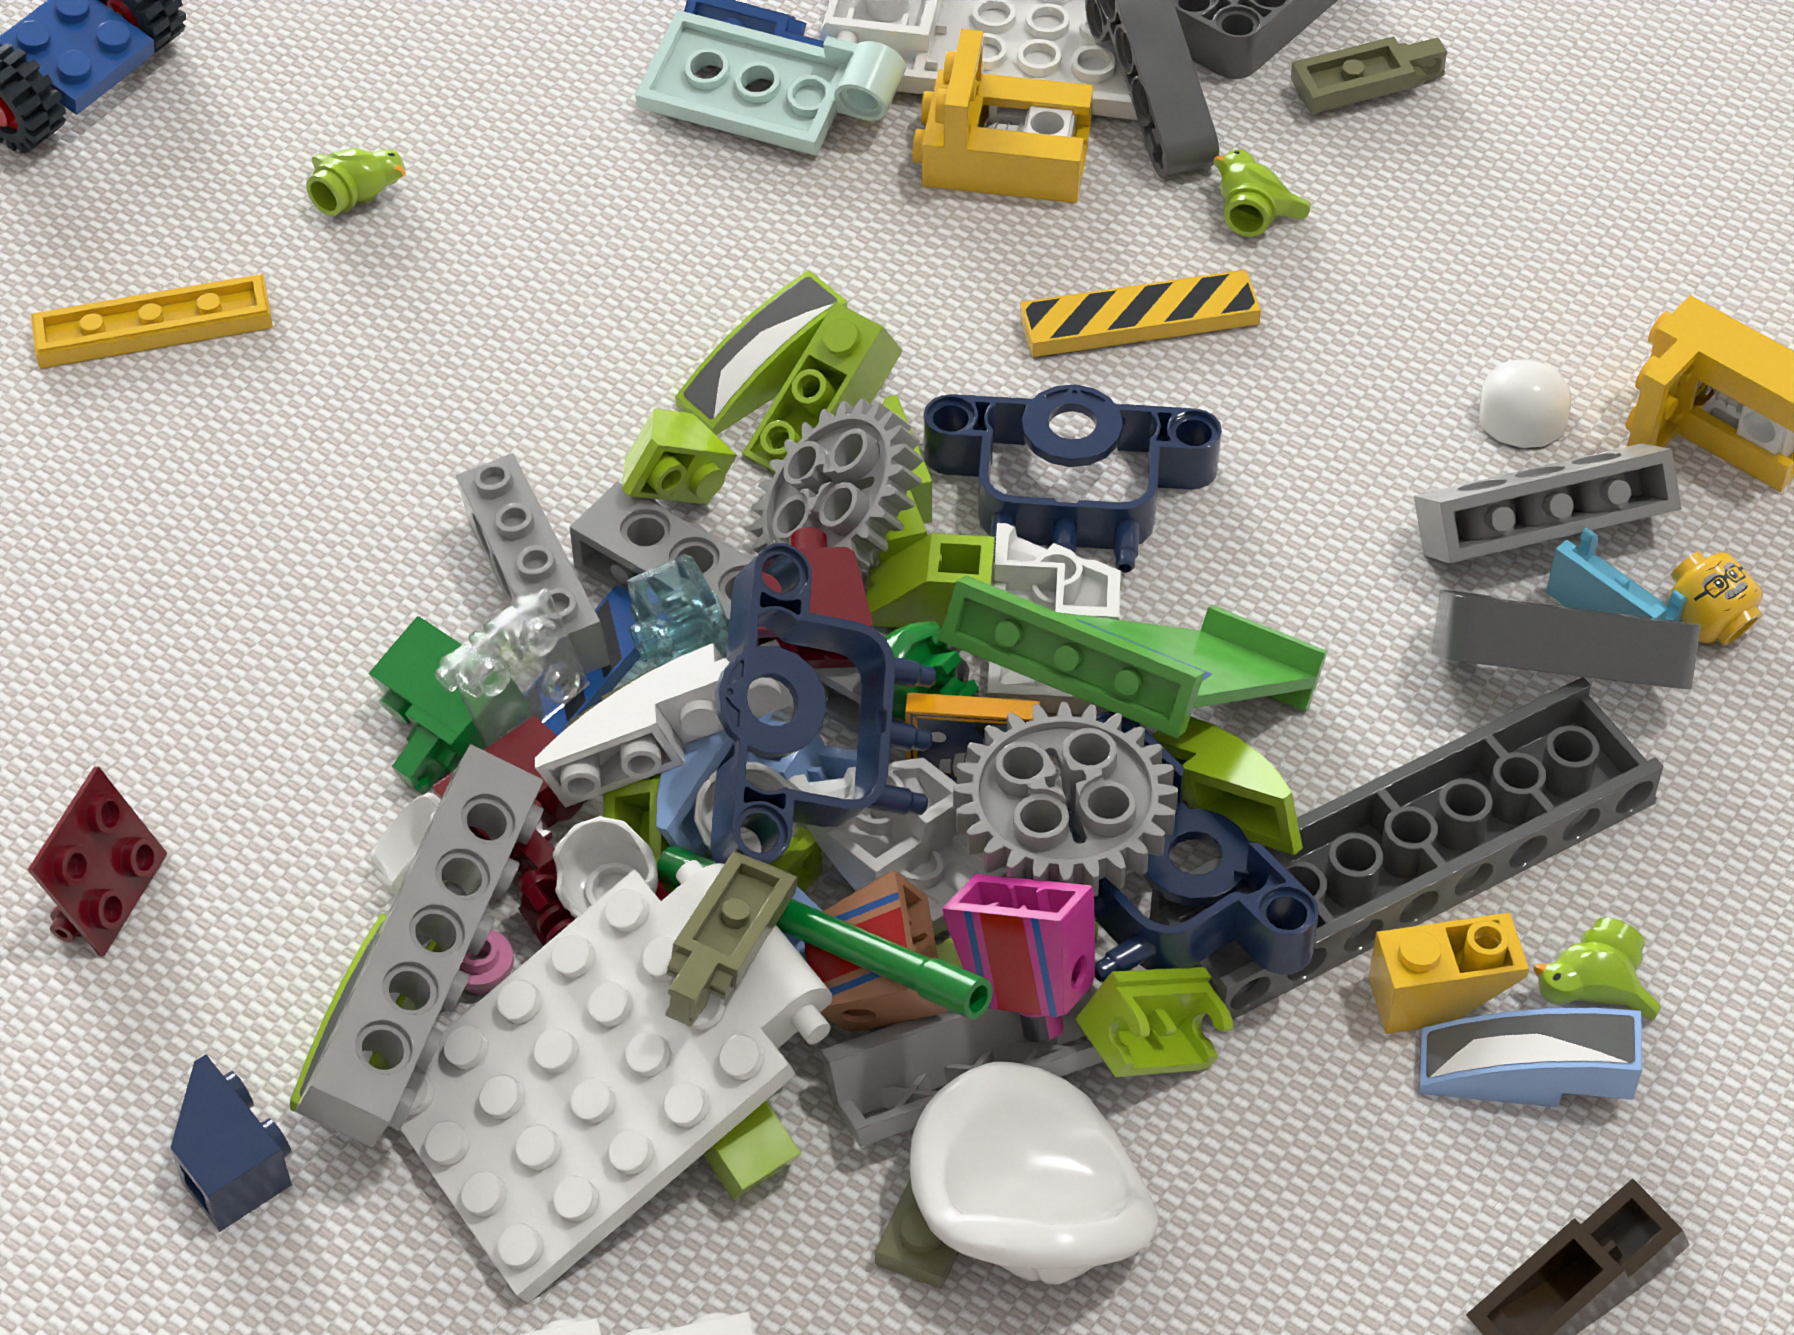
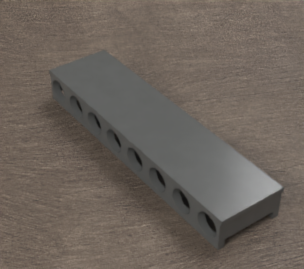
M1581 677L1297 817L1303 847L1297 854L1292 855L1264 846L1312 894L1318 904L1319 915L1314 953L1311 962L1303 970L1287 975L1268 972L1258 965L1235 940L1193 967L1206 968L1212 977L1208 981L1226 1005L1232 1020L1374 948L1376 932L1417 926L1654 805L1657 800L1655 795L1664 766L1656 757L1648 761L1589 696L1591 684L1584 677ZM1221 855L1186 873L1205 874L1214 870L1220 864ZM1245 884L1237 891L1243 894L1253 893ZM1152 889L1149 919L1163 925L1180 924L1211 905L1187 906L1167 900Z

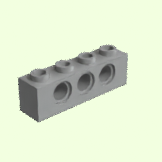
M1643 443L1414 495L1424 556L1450 564L1579 534L1586 527L1590 530H1596L1681 510L1672 449Z
M511 453L456 474L469 524L550 684L554 685L611 665L601 622L515 455Z

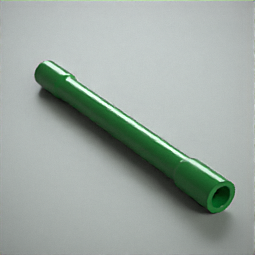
M673 845L668 847L659 857L657 862L658 879L661 883L676 889L681 885L676 879L677 871L685 863L696 860L703 868L716 863L680 846ZM791 899L776 923L778 928L789 936L916 991L923 999L971 1020L981 1017L991 1002L993 988L988 979L942 959L928 958L794 899Z

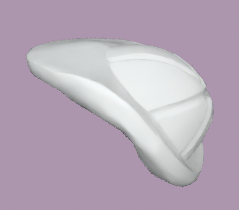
M992 1062L978 1066L959 1075L940 1089L928 1102L917 1121L910 1151L912 1191L930 1230L946 1245L960 1253L1000 1265L1013 1274L1029 1281L1042 1280L1045 1284L1059 1285L1082 1275L1094 1266L1117 1262L1133 1256L1144 1248L1156 1234L1159 1219L1155 1204L1139 1171L1128 1156L1115 1131L1085 1093L1055 1074L1042 1068L1014 1062Z

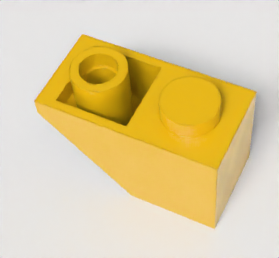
M1508 912L1376 932L1368 979L1385 1034L1422 1029L1423 1027L1461 1019L1526 978L1529 967L1511 914Z

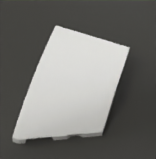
M997 523L994 587L1056 612L1119 620L1120 570L1096 560L1082 559L1076 556L1072 550L1055 543L1049 549H1045L1017 537L1014 526L1006 523ZM989 661L987 698L1040 701V706L1047 713H1058L1061 702L1068 703L1072 714H1083L1090 704L1094 705ZM1096 706L1097 714H1100L1102 712H1111L1109 710Z
M924 758L894 761L888 767L886 784L909 788L912 792L925 794L928 798V807L924 814L907 813L906 815L867 808L852 820L838 827H819L805 824V826L837 870L856 891L895 870L928 896L934 936L948 928L942 908L974 874L1007 877V867L1003 866L996 871L986 873L984 871V852L969 855L966 851V835L957 833L956 811L953 810V786L957 785L956 782ZM856 767L848 768L844 778L808 783L805 774L794 775L787 781L793 790L842 799H853Z

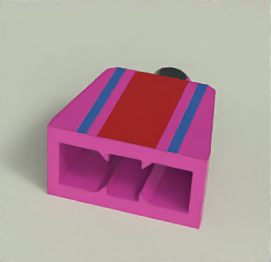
M974 874L942 908L944 919L963 969L984 977L991 982L993 993L988 1009L1018 1012L1023 1036L1030 1041L1053 1039L1064 1030L1062 1016L1068 1014L1092 986L1095 977L1093 886Z

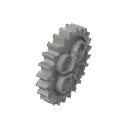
M860 399L855 407L846 401H842L836 416L823 409L819 417V424L815 428L804 422L801 430L802 439L798 443L789 439L784 442L788 453L784 460L774 459L770 461L769 465L776 472L773 479L761 481L758 485L767 494L764 499L753 504L751 510L761 516L749 527V531L759 537L753 544L752 549L759 554L765 547L774 543H786L789 545L790 535L794 531L804 527H813L822 530L826 534L828 547H848L855 551L858 565L867 570L870 567L869 553L874 548L883 552L889 549L884 537L889 530L902 531L904 528L902 522L897 519L899 512L914 508L915 502L908 498L906 494L907 491L917 487L922 482V479L914 474L912 470L923 462V457L914 451L920 440L909 432L911 429L910 424L880 402L871 405L865 399Z
M1061 702L1057 716L1048 717L1044 709L1039 704L1033 705L1032 721L1026 723L1013 712L1008 713L1007 732L1005 733L996 727L988 725L985 727V745L970 742L967 746V763H958L957 785L953 786V810L956 811L957 833L966 834V851L969 855L984 852V871L986 873L1006 866L1007 877L1023 879L1026 876L1033 880L1071 884L1083 883V885L1093 886L1094 897L1098 896L1099 879L1104 877L1118 888H1122L1125 886L1126 867L1144 875L1148 868V854L1162 856L1164 853L1165 835H1173L1178 788L1173 786V765L1162 764L1163 747L1160 744L1144 747L1145 729L1142 726L1126 733L1121 732L1122 714H1114L1105 723L1096 721V706L1091 704L1081 717L1072 716L1067 702ZM1049 755L1055 756L1061 769L1062 789L1055 787V767ZM1067 807L1070 811H1075V831L1077 836L1079 835L1082 844L1076 843L1073 840L1069 828Z

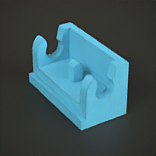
M1587 527L1581 533L1578 548L1569 540H1565L1555 549L1546 593L1565 607L1681 621V614L1687 598L1677 590H1674L1669 598V605H1667L1595 554L1598 535Z

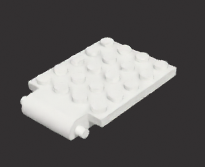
M1085 0L829 1L821 29V40L825 41L826 37L830 36L857 44L864 41H874L894 49L906 63V71L896 92L924 94V91L934 92L938 70L944 69L946 52L957 50L961 29L984 31L983 74L1093 85L1092 115L1137 120L1112 40L1100 43L1095 41L1086 19Z
M696 860L685 863L676 874V879L681 885L662 901H660L635 869L444 1030L442 1040L426 1071L415 1067L406 1087L417 1091V1095L400 1128L516 1296L527 1303L531 1302L795 1076L791 1065L778 1050L781 1045L797 1032L802 1035L808 1044H816L823 1040L831 1029V1026L820 1012L832 1003V993L777 925H775L736 989L732 988L726 999L711 994L706 1007L692 1027L665 1016L671 996L668 994V989L675 980L674 977L666 974L667 966L672 956L673 943L724 866L722 863L712 864L704 868Z

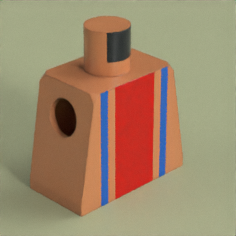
M895 870L881 876L822 911L928 958H938L928 896ZM804 942L808 965L832 993V1003L820 1013L845 1031L855 1032L939 1015L947 1011L946 1008L923 999L916 991Z

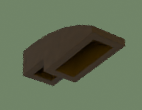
M1632 1178L1583 1223L1580 1224L1575 1218L1571 1220L1471 1309L1466 1316L1483 1335H1576L1638 1290L1687 1249L1690 1244L1683 1229Z

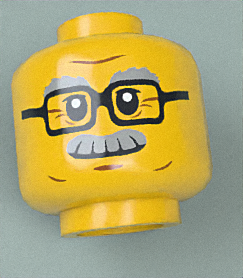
M1697 551L1681 562L1670 574L1676 584L1668 595L1667 605H1669V598L1674 590H1677L1687 598L1681 614V621L1701 625L1699 641L1709 644L1719 640L1723 646L1729 645L1747 632L1763 615L1758 609L1763 598L1761 587L1728 552L1715 553L1705 558L1700 551Z

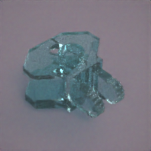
M681 555L627 580L632 603L629 607L636 621V624L629 627L633 643L644 661L651 659L654 665L660 667L680 656L712 643L723 659L727 657L729 631L726 626L727 617L724 608L692 556Z

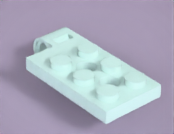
M677 10L639 85L635 98L639 109L817 156L837 113L868 121L880 120L886 115L906 71V63L894 49L879 42L864 41L857 44L827 36L823 43L824 48ZM709 65L722 69L713 78L702 79L695 76L697 71ZM758 79H767L773 83L770 88L762 92H751L745 89L748 84Z

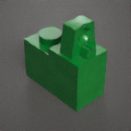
M417 616L368 673L384 693L379 700L382 707L403 724L409 725L412 723L414 725L406 738L408 744L396 759L392 768L402 781L422 795L447 771L452 772L457 768L470 744L485 750L502 738L530 705L508 674L420 616Z

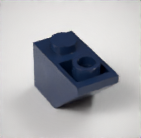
M207 1054L194 1061L170 1148L182 1184L217 1230L221 1232L292 1186L284 1159L292 1151L286 1137L271 1118L260 1122L250 1110L254 1106L253 1099L238 1075L232 1070L223 1075Z

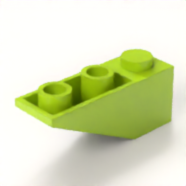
M834 302L745 447L742 455L776 473L769 465L770 461L774 459L784 460L788 454L784 442L789 439L798 443L802 439L801 430L804 422H807L813 428L817 427L821 411L826 409L836 416L842 401H846L853 407H855L860 399H865L871 403L903 350L883 326Z

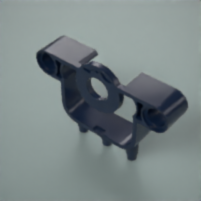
M1076 384L1054 386L1038 393L1033 399L949 394L932 399L925 407L923 453L927 465L938 473L979 477V522L987 534L995 537L994 562L997 523H1006L1015 527L1017 537L1036 545L1051 546L1055 543L1072 550L1074 553L1076 552V547L1113 549L1115 567L1123 573H1128L1135 568V559L1138 556L1139 545L1152 534L1155 525L1157 489H1200L1209 485L1216 478L1222 428L1215 415L1206 410L1115 404L1109 396L1102 392ZM1077 412L1089 417L1094 422L1095 429L1088 436L1081 439H1067L1055 434L1049 427V423L1055 416L1061 413ZM993 443L1025 445L1026 443L1035 455L1049 463L1066 467L1089 466L1107 458L1116 448L1117 451L1149 452L1147 490L1141 497L1129 502L1079 500L1076 503L1057 502L1054 498L1022 497L1003 494L990 483Z
M774 543L765 547L736 576L732 588L726 657L729 664L720 673L714 696L717 717L726 734L735 742L734 756L717 769L710 841L711 855L716 864H725L732 852L737 851L770 865L789 848L793 822L819 827H838L852 820L867 808L906 815L907 813L922 815L928 807V798L925 794L912 792L909 788L888 785L886 782L888 778L890 748L906 751L911 749L926 751L932 744V734L929 730L916 728L913 724L892 720L894 684L912 688L915 686L930 688L936 681L935 669L930 666L920 665L918 661L894 657V653L886 638L873 627L856 621L809 612L812 584L811 566L801 551L786 543ZM762 572L772 575L779 582L782 593L776 592L766 585ZM758 627L772 630L786 643L839 653L846 656L856 665L861 676L862 689L853 799H842L788 789L787 787L777 791H763L754 787L748 780H745L747 752L764 758L787 757L804 749L821 730L827 710L824 687L815 670L794 652L778 646H756ZM759 678H772L780 681L788 688L793 697L794 711L792 718L787 723L781 726H770L761 722L752 714L748 706L747 692L753 681ZM741 827L749 829L757 835L761 844V853L750 850L744 844L740 833Z
M1102 712L1097 714L1096 721L1105 723L1116 713ZM1122 716L1121 732L1126 733L1141 726L1138 722ZM1145 729L1144 747L1160 744ZM1163 747L1162 764L1173 765V786L1178 788L1173 835H1165V846L1162 856L1148 854V868L1143 876L1149 886L1167 900L1187 906H1211L1180 924L1163 925L1153 922L1143 915L1106 877L1099 879L1098 896L1094 897V920L1118 945L1106 952L1105 957L1095 963V978L1103 983L1112 971H1130L1138 965L1146 970L1188 969L1233 940L1258 965L1268 972L1287 975L1303 970L1311 962L1314 953L1319 915L1316 900L1262 844L1249 843L1241 828L1233 821L1216 812L1205 809H1189L1182 802L1184 767ZM1067 807L1069 828L1073 840L1079 843L1080 838L1075 831V811H1070ZM1198 839L1214 846L1221 855V861L1210 872L1205 874H1189L1182 872L1174 866L1169 858L1171 849L1180 842ZM1245 884L1253 893L1243 894L1237 891Z

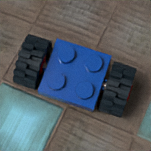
M46 0L1 34L0 143L5 140L7 148L12 151L18 149L20 153L30 152L65 124L66 119L63 117L66 114L65 107L78 115L185 30L186 25L183 22L186 21V13L179 10L183 6L182 1Z

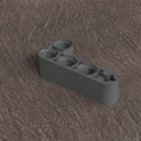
M1085 0L1086 19L1093 38L1098 43L1109 40L1113 42L1151 162L1158 176L1165 178L1213 166L1214 158L1219 156V142L1173 0Z
M1173 0L1192 60L1225 78L1241 79L1255 73L1338 0Z
M1440 590L1431 653L1444 659L1466 663L1669 688L1692 689L1701 625L1675 620L1505 600L1475 593Z

